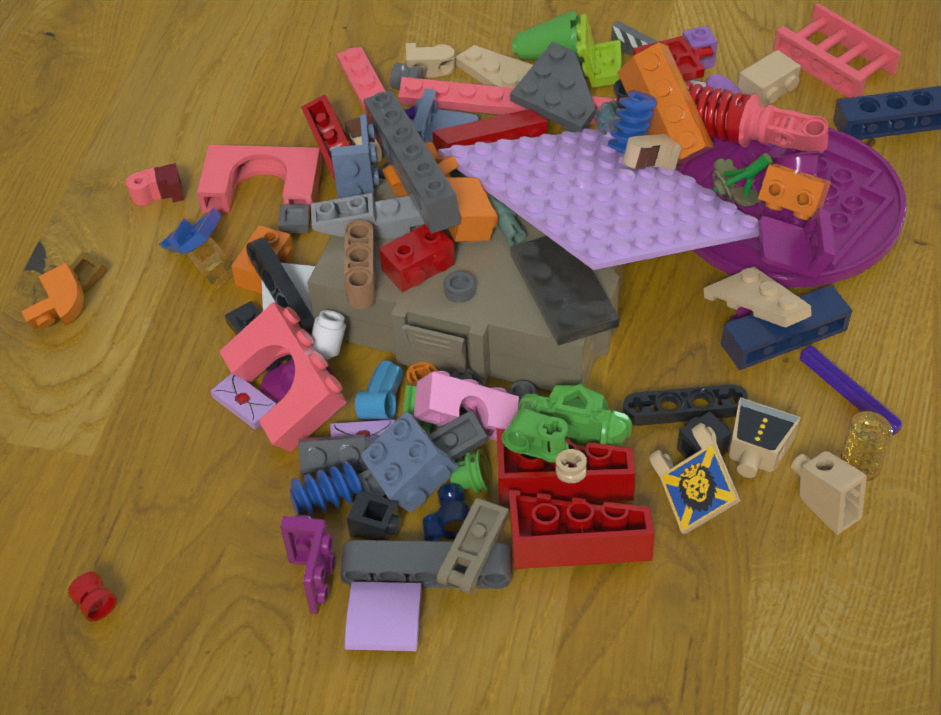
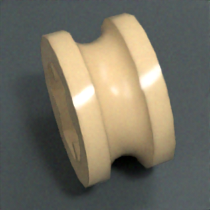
M566 449L557 455L556 475L561 481L577 483L584 479L587 465L584 453L576 449ZM568 464H573L574 468H568Z

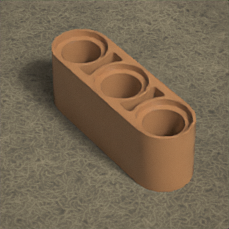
M362 219L349 222L344 230V284L348 304L355 309L368 308L376 299V248L372 224Z

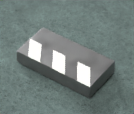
M619 21L612 25L611 41L621 40L622 52L633 57V48L658 42Z

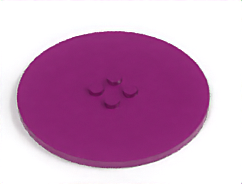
M828 128L829 144L827 149L823 151L826 153L825 156L819 158L817 177L831 181L822 209L830 212L836 256L834 261L827 265L817 279L763 262L761 259L759 236L694 249L693 251L712 266L730 275L737 274L746 268L754 266L783 287H811L835 283L864 272L882 260L891 251L899 239L906 217L907 202L905 191L896 171L877 151L846 133ZM711 139L715 148L681 164L677 171L683 175L693 177L696 183L703 188L713 190L712 181L714 179L712 173L715 170L714 164L717 159H731L734 167L742 169L748 167L757 160V157L762 156L764 153H767L769 156H788L806 151L782 148L769 143L764 145L756 140H752L748 147L744 148L741 145L728 141L723 142L719 139ZM768 166L754 176L751 189L760 193ZM745 177L736 182L734 188L745 187L747 178ZM725 196L719 197L724 201L735 204L739 211L745 215L757 218L758 221L762 216H767L802 228L809 222V220L793 216L792 210L782 208V211L768 208L765 206V201L751 206H742L733 200V196L731 201H728Z

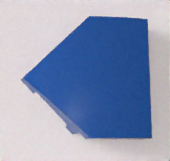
M212 208L193 226L184 218L176 229L164 238L159 245L163 249L175 253L185 254L208 240L222 215L215 208Z

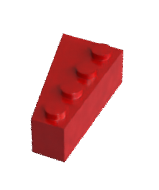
M496 428L499 505H509V489L521 491L522 496L537 497V493L550 494L554 500L572 502V497L586 499V502L634 501L635 466L632 448L589 442L586 446L572 443L571 439H565L569 449L581 451L587 460L586 476L584 479L577 483H566L561 481L556 475V462H547L537 457L509 450L501 439L505 430ZM568 464V468H574V465Z
M509 489V516L514 569L653 561L654 529L650 507L604 502L602 506L593 505L586 502V499L572 497V502L554 500L550 494L537 493V497L522 496L521 491Z

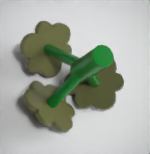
M764 153L748 167L742 169L734 167L731 159H717L714 164L715 170L712 173L714 192H717L719 197L725 196L728 201H731L733 196V200L742 206L760 203L762 200L758 199L759 192L751 189L754 176L772 163L771 157ZM745 177L747 178L745 187L734 188L736 182Z

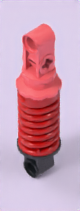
M619 79L614 85L618 108H626L619 103L620 98H629ZM691 82L685 83L711 139H719L723 142L728 141L741 145L744 148L748 147L752 140L759 141L760 144L764 145L769 143L782 148H792L806 152H823L828 147V123L821 116L807 115L794 110H783L775 105L762 106L760 105V97L757 94L748 95L738 92L734 95L731 90L724 92L721 88L714 90L711 86L703 88L701 84L693 86Z

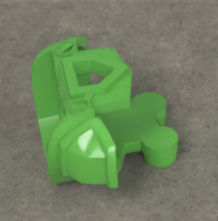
M582 384L577 386L555 385L550 398L536 394H525L518 405V410L529 409L536 413L563 419L568 425V434L565 439H571V442L575 445L586 446L589 442L621 447L626 438H630L632 423L628 415L608 410V403L604 399V395L585 388Z

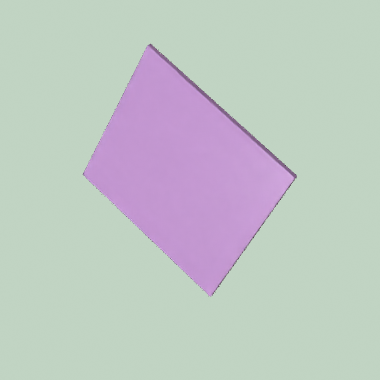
M604 126L603 129L596 130L583 129L582 132L564 131L562 134H542L540 137L532 138L523 136L516 140L499 139L497 142L492 143L476 142L474 145L469 146L453 145L451 148L438 149L440 157L454 156L459 165L456 168L467 177H478L484 190L593 270L759 236L757 218L745 215L737 209L735 204L717 197L716 192L703 188L696 183L693 177L683 175L676 168L675 170H665L662 167L634 169L626 166L622 162L624 154L608 146L610 139H616L610 134L611 130L616 129L614 127Z

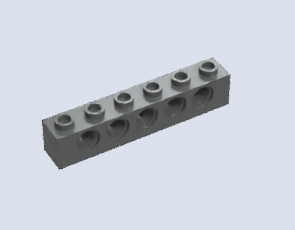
M392 90L380 92L372 97L363 99L368 124H374L375 139L430 233L433 234L461 224L456 193Z

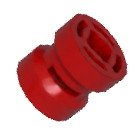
M87 572L80 575L68 588L69 597L75 604L81 605V613L88 621L101 620L116 606V596L110 589L104 588V582L96 572Z

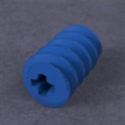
M633 90L627 92L629 98L622 97L619 99V103L626 108H618L616 110V114L623 119L619 118L613 121V124L620 129L611 130V136L616 139L608 141L610 148L625 154L627 141L630 137L648 135L646 130L651 125L650 119L654 114L652 109L657 104L656 99L649 94Z
M348 462L342 463L341 473L337 467H330L329 477L323 470L317 471L316 481L310 474L304 475L303 486L297 478L291 479L289 490L296 516L301 515L302 510L305 509L310 517L314 516V508L317 505L323 513H326L327 502L331 501L334 507L338 509L340 508V498L344 497L347 503L351 505L353 504V494L356 493L358 495L359 491L363 492L358 475Z

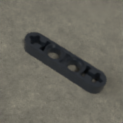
M259 238L247 243L246 251L248 258L275 303L283 308L290 307L300 318L298 324L301 329H304L311 336L315 319L268 241L264 238Z
M732 384L634 393L625 398L623 413L628 415L634 426L690 421L694 417L700 418L708 412H711L717 419L736 417L740 397L748 400V394L741 386ZM728 398H733L734 402L737 403H732V401ZM696 399H703L709 403V406L698 408L692 402ZM664 402H672L678 408L674 411H666L660 405ZM653 404L655 405V406H654V412L652 411V406H650V405H653ZM633 407H639V410L642 412H636Z

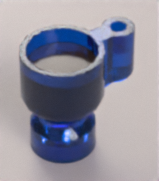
M449 483L438 489V501L441 506L438 512L428 515L422 520L424 539L426 541H435L440 537L455 539L470 511V507L465 503L464 488L459 484Z

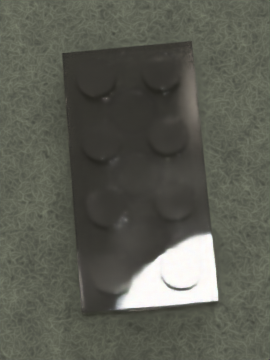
M548 236L510 247L511 257L558 346L619 327L620 318L593 270Z

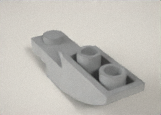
M369 193L311 204L312 229L317 232L344 237L346 225L357 219L366 220L372 224L374 239L401 237L411 232V227L425 224L409 196L374 201L373 194Z

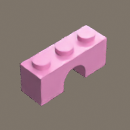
M433 371L417 381L414 418L444 426L459 417V408L461 406L468 412L472 410L488 439L497 441L496 428L506 429L518 411L519 396L509 394L503 388L481 386L472 379L461 380L450 377V374L445 371Z

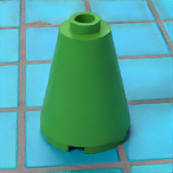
M578 10L568 11L516 33V39H512L514 55H519L520 60L537 61L548 46L554 42L576 52L579 63L585 62L583 57L579 58L576 45L577 41H581L577 34V24L581 23L580 16H577Z

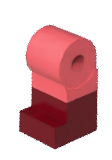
M176 163L136 172L126 179L130 198L135 205L144 206L155 200L171 197L173 202L184 201L182 184Z

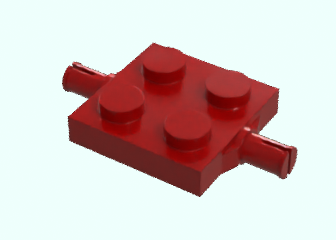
M683 36L659 41V43L669 47L684 82L704 77L705 68L699 59L713 56V50L710 45L696 49L689 45ZM658 42L633 48V56Z

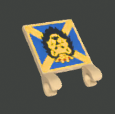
M703 423L696 425L692 429V433L702 450L673 467L671 457L668 454H662L660 450L655 451L649 456L652 466L661 479L682 534L689 533L741 502L718 449L715 432L712 428L705 427Z

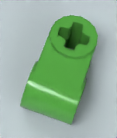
M519 409L515 413L501 438L503 444L515 453H523L553 463L556 462V457L561 451L569 449L568 443L565 441V437L568 434L567 423L559 417L543 415L529 409Z

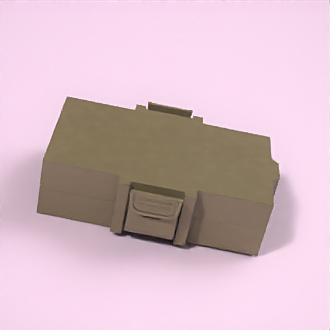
M379 178L380 185H374V201L398 198L395 197L388 181ZM516 213V220L525 231L526 238L518 245L512 237L515 246H510L502 231L496 227L493 228L490 241L454 242L449 229L442 230L454 242L455 265L403 293L381 270L379 255L380 247L397 238L374 239L376 248V299L368 308L355 309L348 304L344 284V237L332 235L307 284L314 319L323 310L335 311L344 316L346 328L342 341L396 354V362L406 366L417 362L433 364L438 371H445L449 374H452L455 370L463 374L467 369H472L483 378L485 385L490 376L514 383L517 381H528L535 388L553 391L555 385L577 386L582 384L583 387H586L595 361L600 356L608 355L611 336L615 335L617 328L618 297L623 286L624 264L593 270ZM422 225L411 227V231L415 230L416 228ZM456 271L470 273L476 281L474 297L462 303L450 301L444 294L443 282L447 275Z

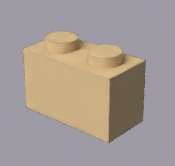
M776 50L741 71L737 87L743 94H757L760 97V105L767 106L798 86L801 65L779 50Z

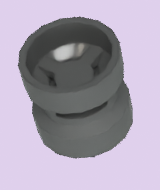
M396 62L390 75V87L400 90L402 77L424 79V69L417 66L409 68L406 64Z

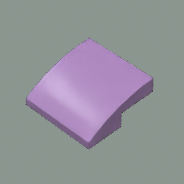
M352 582L347 611L345 650L417 651L422 583Z

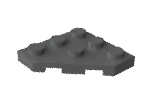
M554 42L548 46L510 93L511 102L526 109H532L539 115L575 132H582L595 117V106L576 52Z

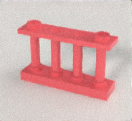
M819 3L814 5L811 23L797 33L785 26L779 28L776 31L773 51L779 50L800 64L801 69L848 98L863 96L867 77L878 69L882 68L894 75L901 56V51ZM817 31L828 36L827 39L818 45H814L806 40ZM838 43L849 49L838 58L826 52ZM859 55L870 61L859 71L847 65Z

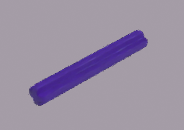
M808 346L801 352L800 360L889 436H894L901 430L902 420L816 348Z

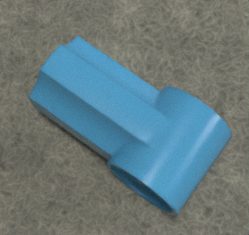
M381 361L379 366L375 368L367 390L359 391L355 399V411L359 419L391 420L396 412L395 395L404 375L400 366L393 364L391 361Z

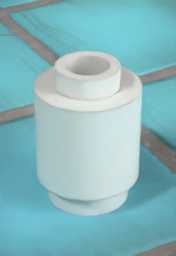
M331 310L320 312L319 316L315 318L311 334L314 340L312 344L314 350L325 359H331L339 355L346 328L344 316Z

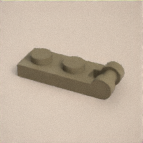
M479 498L475 499L439 570L437 583L445 586L453 584L460 587L461 592L469 595L473 593L478 577L507 521V508ZM458 564L468 567L465 574L455 570Z

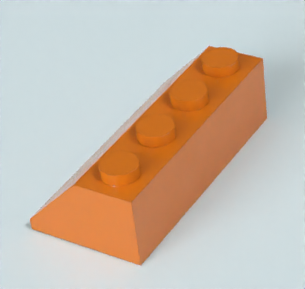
M659 42L634 55L617 72L626 93L635 90L649 94L656 99L657 104L652 109L654 114L650 119L651 125L646 131L648 135L666 134L682 146L676 167L715 148L667 45Z

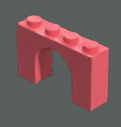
M209 145L197 190L201 212L208 213L212 208H215L219 213L230 214L234 193L238 185L252 176L268 174L280 177L285 181L282 194L284 205L309 204L311 216V204L317 203L323 169L320 148Z
M273 302L219 352L230 372L250 383L278 358L285 355L293 357L295 376L290 390L281 401L258 420L272 445L291 452L298 446L299 439L310 436L345 405L347 401L340 392L343 389L342 385L327 371V361L320 353L314 350L312 346L314 340L298 324L300 318L297 313L290 307L283 308Z

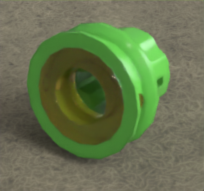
M478 449L476 453L468 451L465 455V460L456 462L459 468L450 475L453 489L461 491L472 488L476 494H479L482 489L491 491L492 476L485 453L482 449Z

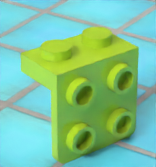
M581 14V23L577 24V34L581 41H577L576 45L579 58L583 57L585 61L582 62L584 77H589L592 88L613 85L620 79L617 72L623 67L621 40L594 44L587 14Z

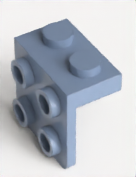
M425 88L422 98L416 101L415 118L410 121L423 142L426 143L432 142V131L478 121L479 118L474 114L437 109L436 90Z
M366 114L360 115L362 145L331 148L338 199L372 193L375 198L374 185H380L378 167H372V165L378 164L375 144H370V142H375L374 124H367Z
M408 412L403 413L362 453V460L388 498L397 501L398 505L409 512L422 505L426 498L441 484L446 482L450 475L459 468L453 458L434 445L414 416Z

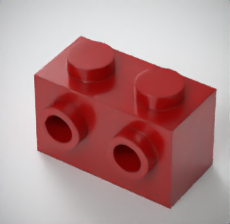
M426 224L379 248L381 270L402 293L455 265L454 242L442 230L431 234Z

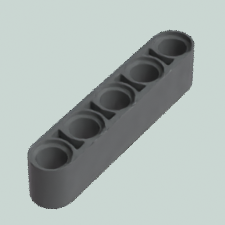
M353 540L343 545L340 580L351 586L352 582L422 583V588H460L453 584L445 586L437 583L439 570L453 542ZM495 543L478 577L475 589H500L507 587L511 583L512 551L508 545ZM458 564L455 570L465 574L468 567Z

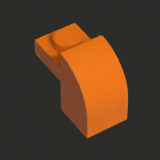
M64 263L38 276L49 297L21 311L26 322L33 329L48 327L55 322L57 317L66 325H69L78 317L83 308L84 294L82 287L73 270L67 263Z

